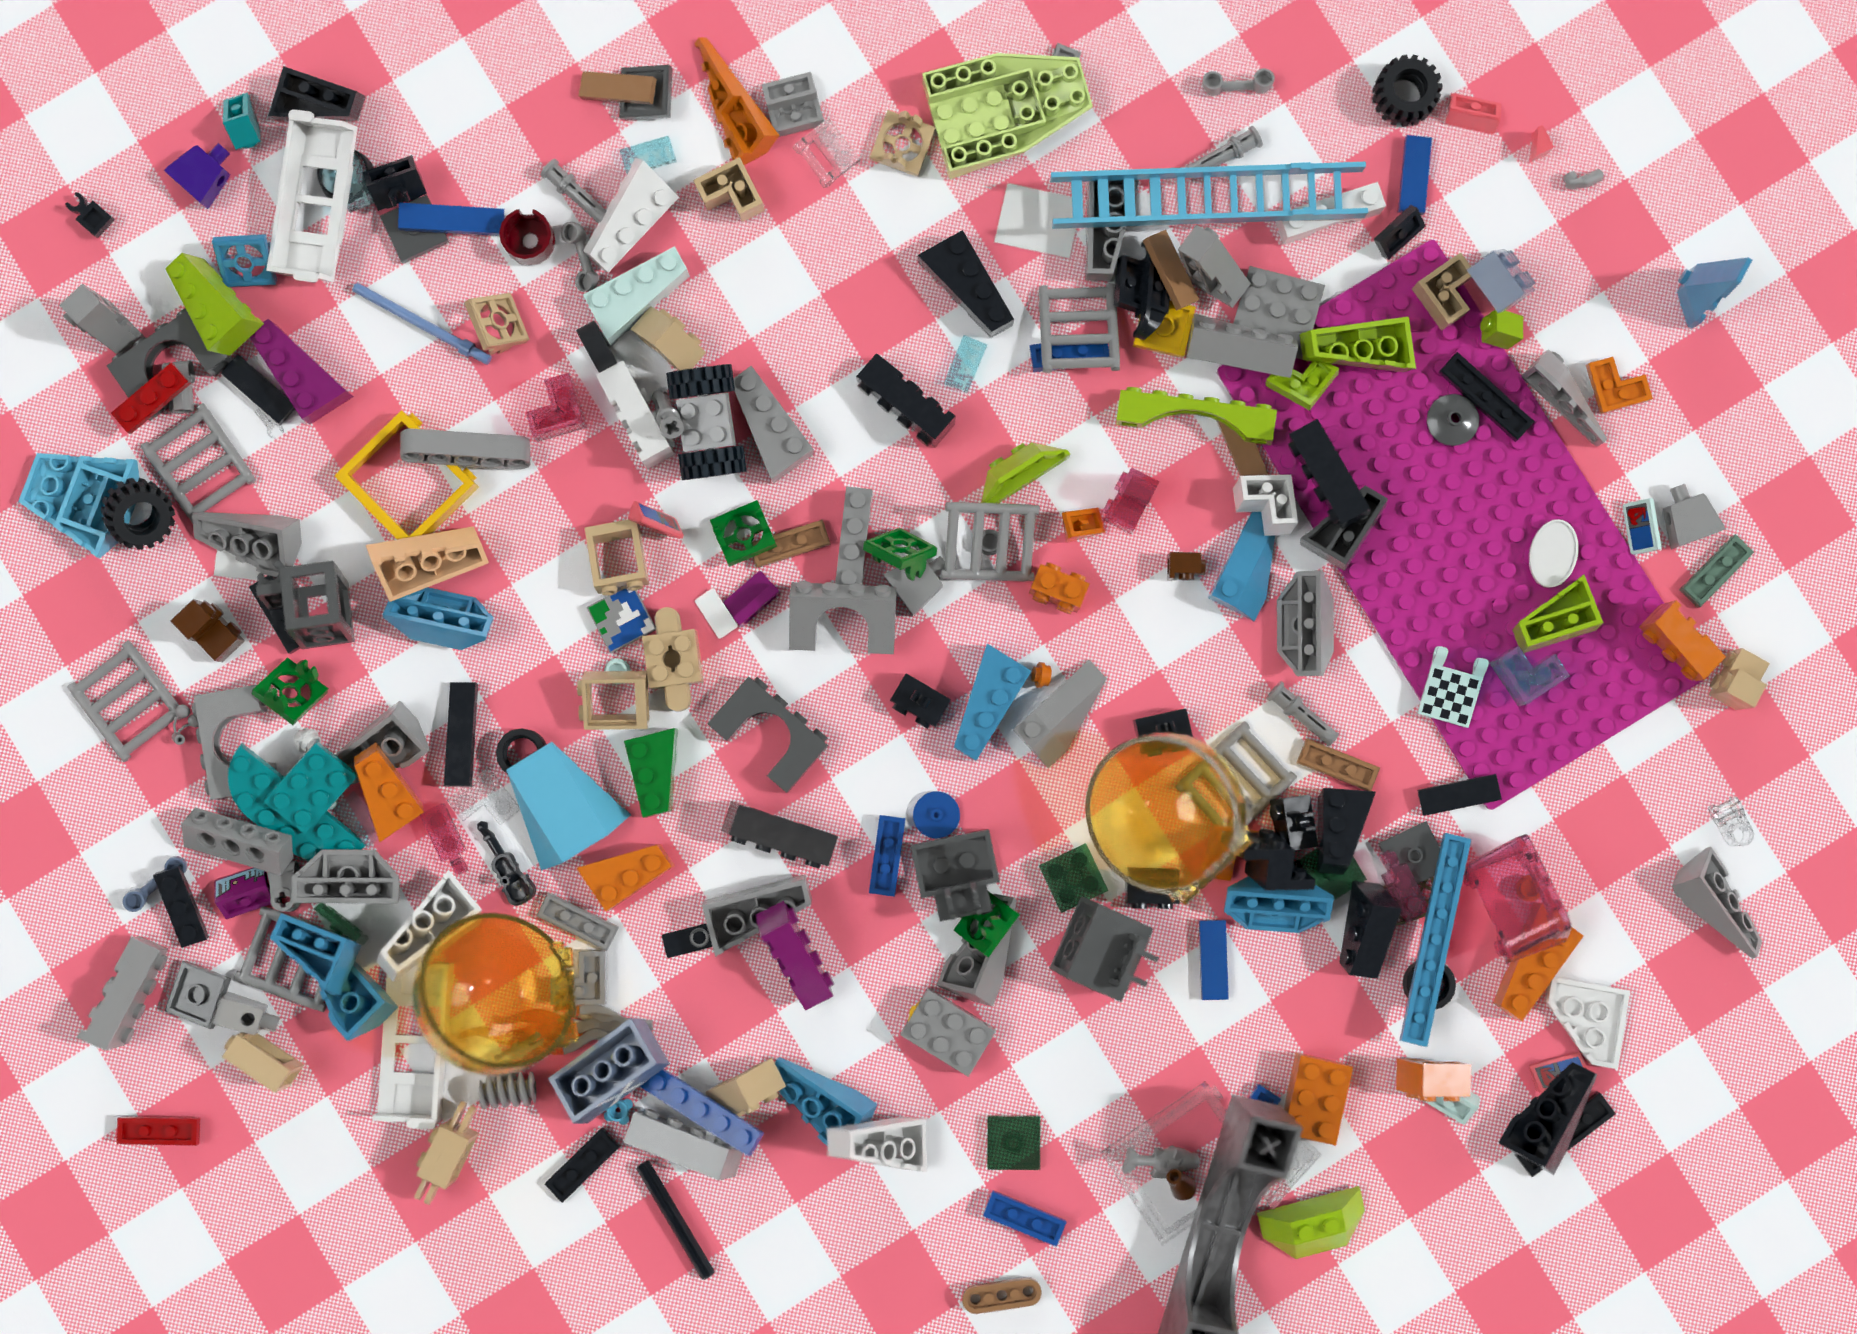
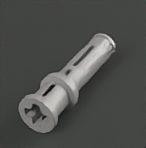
M1250 126L1248 131L1237 137H1230L1227 144L1186 165V168L1217 167L1234 157L1240 159L1249 150L1263 146L1260 134L1254 126Z
M557 159L551 160L543 168L540 176L543 179L547 178L555 185L558 193L569 196L597 223L601 222L607 210L576 183L575 176L572 173L568 174L558 165L559 161Z
M661 389L654 391L652 401L657 411L656 421L660 427V432L666 438H677L684 429L680 415L672 407L666 391L664 393Z
M1280 681L1270 691L1266 699L1274 701L1284 710L1283 713L1285 715L1295 717L1329 747L1338 738L1339 733L1302 704L1303 700L1301 697L1291 693L1284 687L1285 683Z

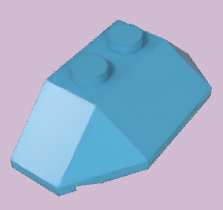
M429 587L391 602L388 600L383 612V618L409 639L457 650H463L485 641L494 620L493 616L488 613L477 598Z
M1247 876L1227 887L1224 912L1245 929L1300 933L1321 922L1324 923L1330 920L1334 896L1315 885L1314 890H1264Z

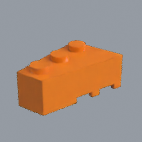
M1677 600L1660 604L1639 626L1643 631V637L1651 644L1656 643L1663 650L1661 653L1667 660L1673 663L1676 662L1682 668L1681 672L1686 678L1691 681L1705 680L1726 656L1707 634L1702 635L1693 627L1696 622L1692 617L1686 619L1678 610L1682 605Z
M376 742L354 757L357 775L380 843L424 813L423 805Z
M661 844L577 867L576 869L605 912H607L675 865Z

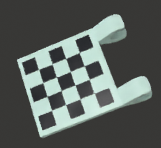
M1436 646L1417 714L1469 728L1489 661L1484 658H1476L1472 674L1444 667L1443 664L1446 660L1448 649Z

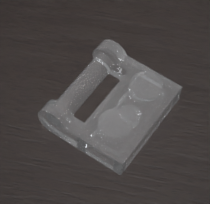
M829 118L797 141L792 147L797 154L802 155L819 177V183L823 188L830 186L837 178L860 162L859 156ZM813 142L834 168L830 172L824 169L808 148Z

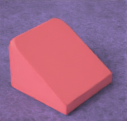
M1543 125L1539 126L1532 133L1530 162L1546 156L1554 147Z

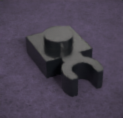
M76 192L74 195L79 198V204L72 206L66 202L65 206L73 213L80 214L75 220L92 235L99 238L115 219L93 200L88 205L87 199Z

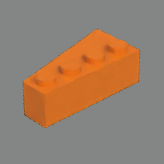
M1532 903L1529 917L1522 928L1521 937L1516 949L1514 948L1511 962L1504 973L1493 1004L1519 1021L1524 1020L1584 937V935L1545 906L1538 903Z

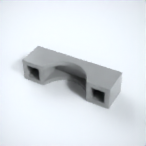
M846 486L836 584L851 585L859 583L863 585L866 553L863 550V543L867 540L873 498L872 489Z

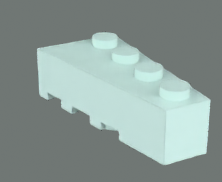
M674 246L583 294V297L610 346H613L626 331L628 332L650 306L655 308L654 306L670 295L690 275Z

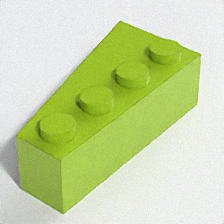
M181 253L165 268L208 351L230 356L264 325L259 318L251 313V309L236 297L234 290L222 282L221 276L205 259Z
M1409 317L1314 329L1299 334L1302 357L1306 361L1397 372L1416 369Z

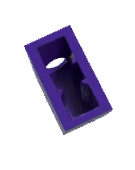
M219 143L208 154L198 145H195L166 167L164 171L205 208L209 209L230 177V174L221 166L230 153Z

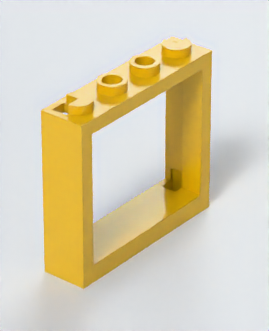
M403 410L334 475L397 540L432 534L479 488L474 482L477 477L467 467L462 470L459 466L446 465L463 484L410 535L352 477L401 427L406 425L409 429H422L420 427L423 424L422 421L412 412L408 415Z

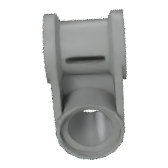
M291 861L281 875L268 872L270 901L272 907L277 911L292 912L301 904L291 903L292 876L300 870L298 861ZM290 897V902L282 903V898Z

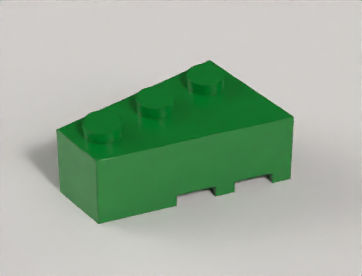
M677 728L624 741L643 818L672 811L678 737Z

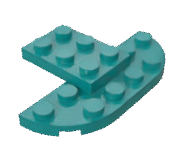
M316 741L284 777L246 745L240 744L230 761L228 785L235 804L251 821L258 826L291 835L293 854L308 861L323 849L362 850L366 846L367 842L327 811L358 777L357 772L320 742Z

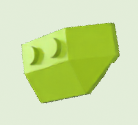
M1032 442L1027 446L1024 443L1018 445L1011 450L1013 455L1005 460L1000 457L989 465L991 469L987 472L981 503H1001L1069 459L1071 454L1066 449Z
M1359 1186L1258 1212L1257 1217L1262 1237L1293 1258L1299 1259L1347 1246L1365 1209L1361 1189Z

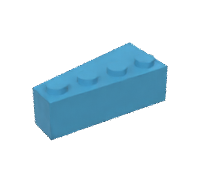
M989 644L986 645L954 745L956 750L974 761L980 756L1032 672Z

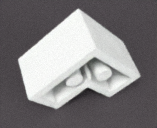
M1253 475L1239 477L1233 487L1236 512H1261L1264 536L1290 535L1298 524L1292 476Z

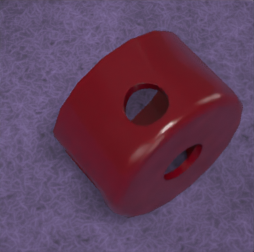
M517 209L508 214L501 223L499 232L501 244L509 256L519 264L528 266L540 264L547 260L554 251L556 242L554 230L545 216L537 210L532 209L533 215H524L520 209ZM527 234L537 236L538 243L535 247L527 248L524 246L523 239Z

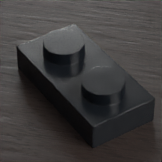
M1410 205L1374 238L1382 257L1390 260L1426 227L1418 208Z

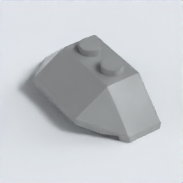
M1322 570L1296 572L1293 579L1277 599V652L1293 670L1295 675L1299 677L1324 676L1334 652V599Z
M323 849L292 876L291 903L398 904L400 877L377 850Z

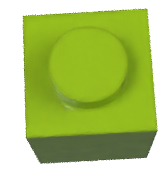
M1493 310L1482 318L1480 325L1482 331L1481 342L1508 350L1523 340V316L1509 311L1498 313L1496 310Z

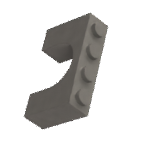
M185 308L178 312L176 318L171 322L159 325L155 329V333L149 337L137 340L133 344L134 347L126 353L121 352L114 356L112 362L107 365V368L129 398L153 378L155 359L168 347L175 345L189 347L205 371L214 377L228 366L233 357L207 350ZM169 403L166 404L162 409H160L155 415H153L149 419V421H151L159 414L169 408Z
M748 676L707 724L726 741L730 742L750 718L764 713L780 717L788 726L790 745L786 754L767 776L786 793H789L829 747L825 743L828 738L817 728L811 731L805 725L808 720L796 711L794 714L789 712L785 708L788 703L778 694L772 697L767 693L766 689L769 686L758 677L752 680Z

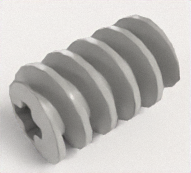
M522 1072L518 1074L517 1080H514L512 1074L509 1073L506 1081H503L501 1074H498L496 1082L492 1081L491 1075H487L485 1083H482L481 1080L479 1081V1102L481 1108L487 1109L489 1103L492 1108H498L500 1102L504 1108L509 1107L510 1102H512L514 1107H518L521 1100L525 1106H529L532 1100L535 1104L537 1089L533 1072H529L527 1080L524 1079Z

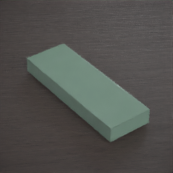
M1736 534L1732 535L1679 590L1697 608L1701 607L1754 551Z

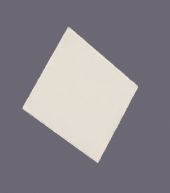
M1007 183L994 242L1070 259L1076 228L1052 229V221L1057 218H1072V197Z

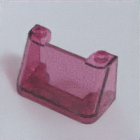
M1527 834L1515 837L1466 863L1463 882L1465 886L1470 885L1472 889L1477 890L1497 932V941L1494 942L1495 950L1499 957H1504L1506 964L1567 942L1571 931L1569 916Z

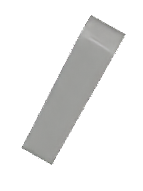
M405 429L400 433V458L410 463L526 469L531 465L530 439L516 435Z

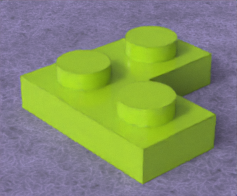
M1313 361L1303 374L1293 369L1291 378L1270 374L1266 379L1265 386L1310 411L1338 375L1339 368L1330 363Z

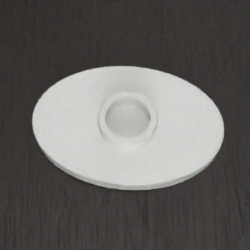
M1559 519L1552 520L1544 524L1532 540L1529 551V567L1534 580L1543 587L1552 588L1562 584L1575 567L1578 557V539L1573 527L1568 522Z

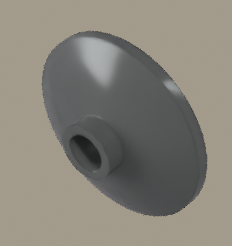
M1449 394L1438 398L1430 406L1427 413V427L1430 434L1444 445L1458 446L1466 443L1475 435L1479 426V415L1476 407L1469 399L1461 395ZM1452 414L1458 415V423H1454L1451 420Z

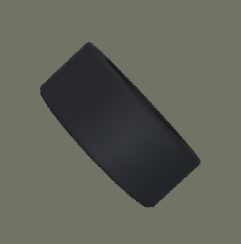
M595 321L576 330L599 373L617 364L610 347Z
M523 728L514 729L506 733L498 742L496 749L497 762L501 769L507 773V769L512 766L508 760L507 751L513 741L519 738L529 739L538 750L546 745L543 737L535 731Z
M1416 961L1407 968L1403 975L1402 986L1407 998ZM1447 965L1444 967L1442 976L1445 983L1444 990L1438 996L1436 1009L1447 1005L1455 994V977Z

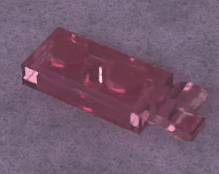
M441 803L419 815L440 861L444 862L449 859L456 875L469 871L466 862L460 855V853L467 849L446 804Z
M1387 850L1380 854L1379 857L1387 870L1381 877L1392 898L1402 908L1400 914L1404 922H1410L1426 913L1428 904L1407 863L1399 865L1398 857L1394 851L1390 852Z

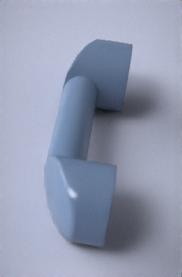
M172 856L166 861L164 870L181 865L185 873L188 867L187 862L180 856ZM154 878L141 889H132L123 897V906L126 910L137 912L144 907L148 899L147 897L157 889Z

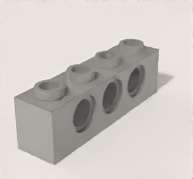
M196 807L181 823L184 847L277 875H281L293 860L292 836Z

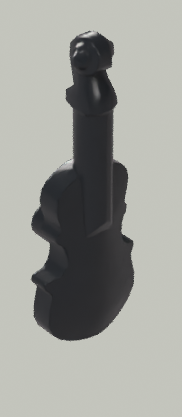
M485 821L478 822L477 830L481 832L483 840L488 844L495 856L491 863V868L497 874V878L500 879L501 885L504 886L502 892L505 893L507 900L514 906L530 901L536 894V886L529 878V874H523L520 871L519 863L516 862L512 853L504 852L495 834L488 829V823Z

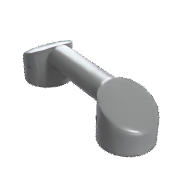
M1263 68L1256 71L1253 80L1223 81L1220 73L1209 71L1203 76L1202 87L1211 96H1218L1221 92L1245 90H1253L1257 94H1263L1272 88L1275 76L1271 70Z
M566 222L561 228V237L566 243L575 244L583 270L576 275L575 285L579 291L589 292L597 286L599 275L593 272L590 258L583 252L586 246L587 235L585 229L580 224Z

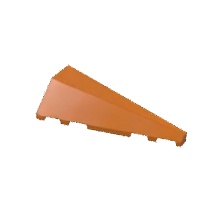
M698 37L695 47L700 48L704 62L701 64L702 71L707 72L710 85L707 88L717 122L723 126L726 137L723 140L724 146L729 148L732 161L740 157L743 164L746 165L768 153L780 135L710 41L705 37Z

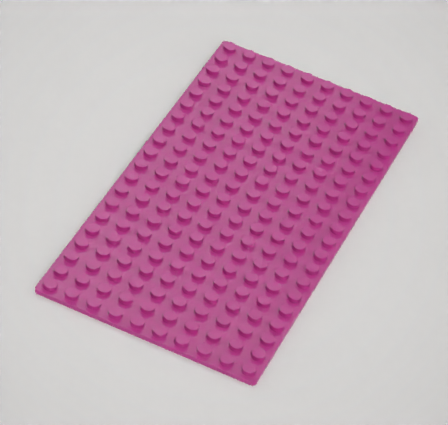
M1431 239L1319 306L1313 327L1314 330L1409 317L1416 369L1397 372L1332 364L1339 368L1338 375L1310 411L1265 386L1266 379L1270 376L1268 373L1222 365L1217 369V375L1233 400L1243 401L1246 403L1245 406L1256 407V404H1267L1272 406L1271 409L1277 410L1273 442L1271 445L1261 444L1279 475L1292 476L1295 500L1312 528H1315L1323 519L1328 517L1327 511L1329 508L1325 501H1319L1314 492L1315 485L1311 479L1307 480L1300 467L1302 464L1297 457L1293 456L1288 443H1290V433L1317 418L1359 490L1366 485L1388 498L1385 509L1347 569L1343 571L1338 568L1420 701L1436 646L1448 649V654L1443 664L1444 667L1472 674L1476 658H1484L1489 661L1469 728L1435 718L1431 719L1468 779L1496 773L1502 800L1484 803L1487 809L1493 810L1704 680L1691 681L1686 678L1681 672L1682 668L1676 662L1673 663L1667 660L1661 653L1663 650L1656 643L1651 644L1643 637V631L1639 626L1660 604H1664L1663 600L1635 556L1630 553L1629 546L1505 349L1481 342L1482 331L1480 325L1484 316L1464 284L1456 290L1470 310L1444 330L1439 328L1413 292L1412 288L1418 281L1449 261L1437 241ZM1456 352L1463 356L1535 421L1516 442L1477 407L1479 426L1475 435L1466 443L1458 446H1448L1438 442L1430 434L1427 427V413L1430 406L1444 395L1457 394L1464 396L1438 373ZM1295 358L1293 369L1303 374L1313 361ZM1456 414L1451 415V420L1454 423L1459 422V417ZM1552 520H1564L1573 527L1577 535V561L1572 573L1562 584L1552 588L1543 587L1534 580L1530 571V546L1534 536L1544 524ZM1582 575H1585L1603 624L1596 631L1521 654L1512 629L1530 613L1548 602Z

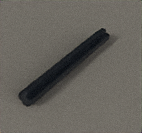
M648 1160L644 1161L637 1167L639 1175L702 1280L708 1279L714 1274L713 1267L652 1164Z

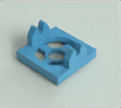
M266 234L213 237L212 244L221 278L223 279L222 282L227 287L276 285V273L266 271L271 243L267 241ZM245 245L256 248L263 257H253L246 253ZM231 246H236L237 254L234 258H231V254H228V249ZM239 257L248 258L251 262V267L243 268L239 266L237 259ZM254 266H265L259 275L252 276L251 271ZM230 267H235L238 271L242 272L243 276L233 272Z

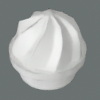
M305 727L295 733L293 740L297 750L301 753H306L316 741L322 742L316 730Z

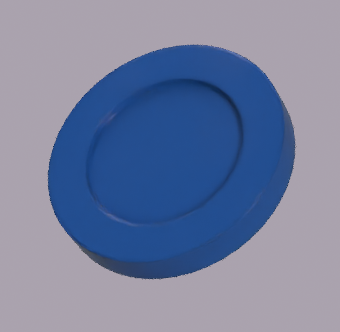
M939 791L929 792L923 795L915 804L913 820L917 829L923 835L936 839L950 835L958 826L960 810L957 802L950 795Z

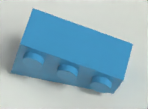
M282 913L270 936V939L291 959H294L302 966L305 972L317 980L320 986L340 995L362 946Z

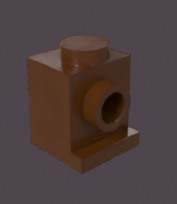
M1169 552L1167 555V581H1172L1175 576H1179V580L1191 581L1194 580V576L1205 575L1206 560L1201 559L1202 553Z

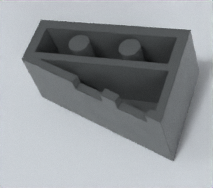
M1366 485L1360 489V492L1370 507L1369 515L1344 529H1341L1338 523L1334 525L1328 516L1309 533L1300 538V545L1345 571L1388 502V498Z

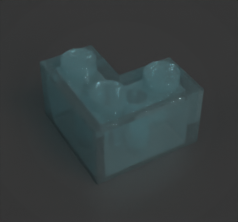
M1519 646L1510 648L1489 662L1517 706L1527 705L1570 677L1556 654L1546 656L1534 665H1531Z

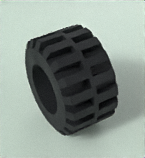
M1406 54L1402 55L1399 60L1397 57L1392 59L1389 64L1387 63L1384 66L1372 89V93H1375L1372 97L1373 104H1378L1375 110L1377 113H1383L1381 117L1383 120L1391 119V124L1394 126L1398 122L1401 123V127H1407L1409 123L1414 126L1420 120L1424 121L1433 111L1442 95L1440 92L1443 89V83H1438L1441 75L1440 73L1435 74V65L1429 66L1426 64L1428 59L1423 58L1421 61L1418 60V55L1413 54L1411 58H1408ZM1400 80L1413 83L1419 90L1420 99L1413 102L1401 99L1395 92L1394 83Z
M129 478L126 484L120 481L116 483L118 488L114 490L111 487L108 490L110 496H104L102 500L105 506L101 507V513L104 516L102 520L106 528L120 544L124 543L126 547L131 549L133 545L137 550H143L144 545H147L150 549L155 547L153 543L156 541L161 544L164 541L163 535L169 536L172 532L169 526H174L175 520L172 517L175 516L172 502L162 489L158 488L151 481L148 483L142 478H139L138 482L133 478ZM140 502L152 505L151 514L145 522L138 525H130L124 522L125 513L132 505Z

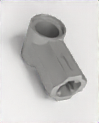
M191 360L172 362L191 384L169 402V412L179 414L193 412L192 383L195 382L194 365ZM171 362L163 363L162 369L165 368Z

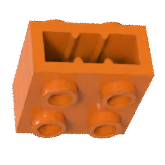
M1049 562L1046 565L1040 564L1028 593L1033 595L1032 600L1047 605L1049 601L1056 604V609L1061 612L1071 614L1074 611L1077 613L1090 583L1085 582L1086 577L1075 572H1071L1070 575L1060 572L1061 567Z

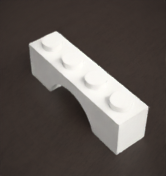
M1375 182L1342 193V209L1368 208V214L1365 218L1275 221L1282 244L1285 245L1307 238L1319 230L1346 221L1357 222L1379 215L1386 207L1379 183ZM1334 196L1316 201V210L1335 209ZM1306 204V205H1303V206H1300V207H1297V208H1294V209H1302L1303 207H1309V206H1308V204Z

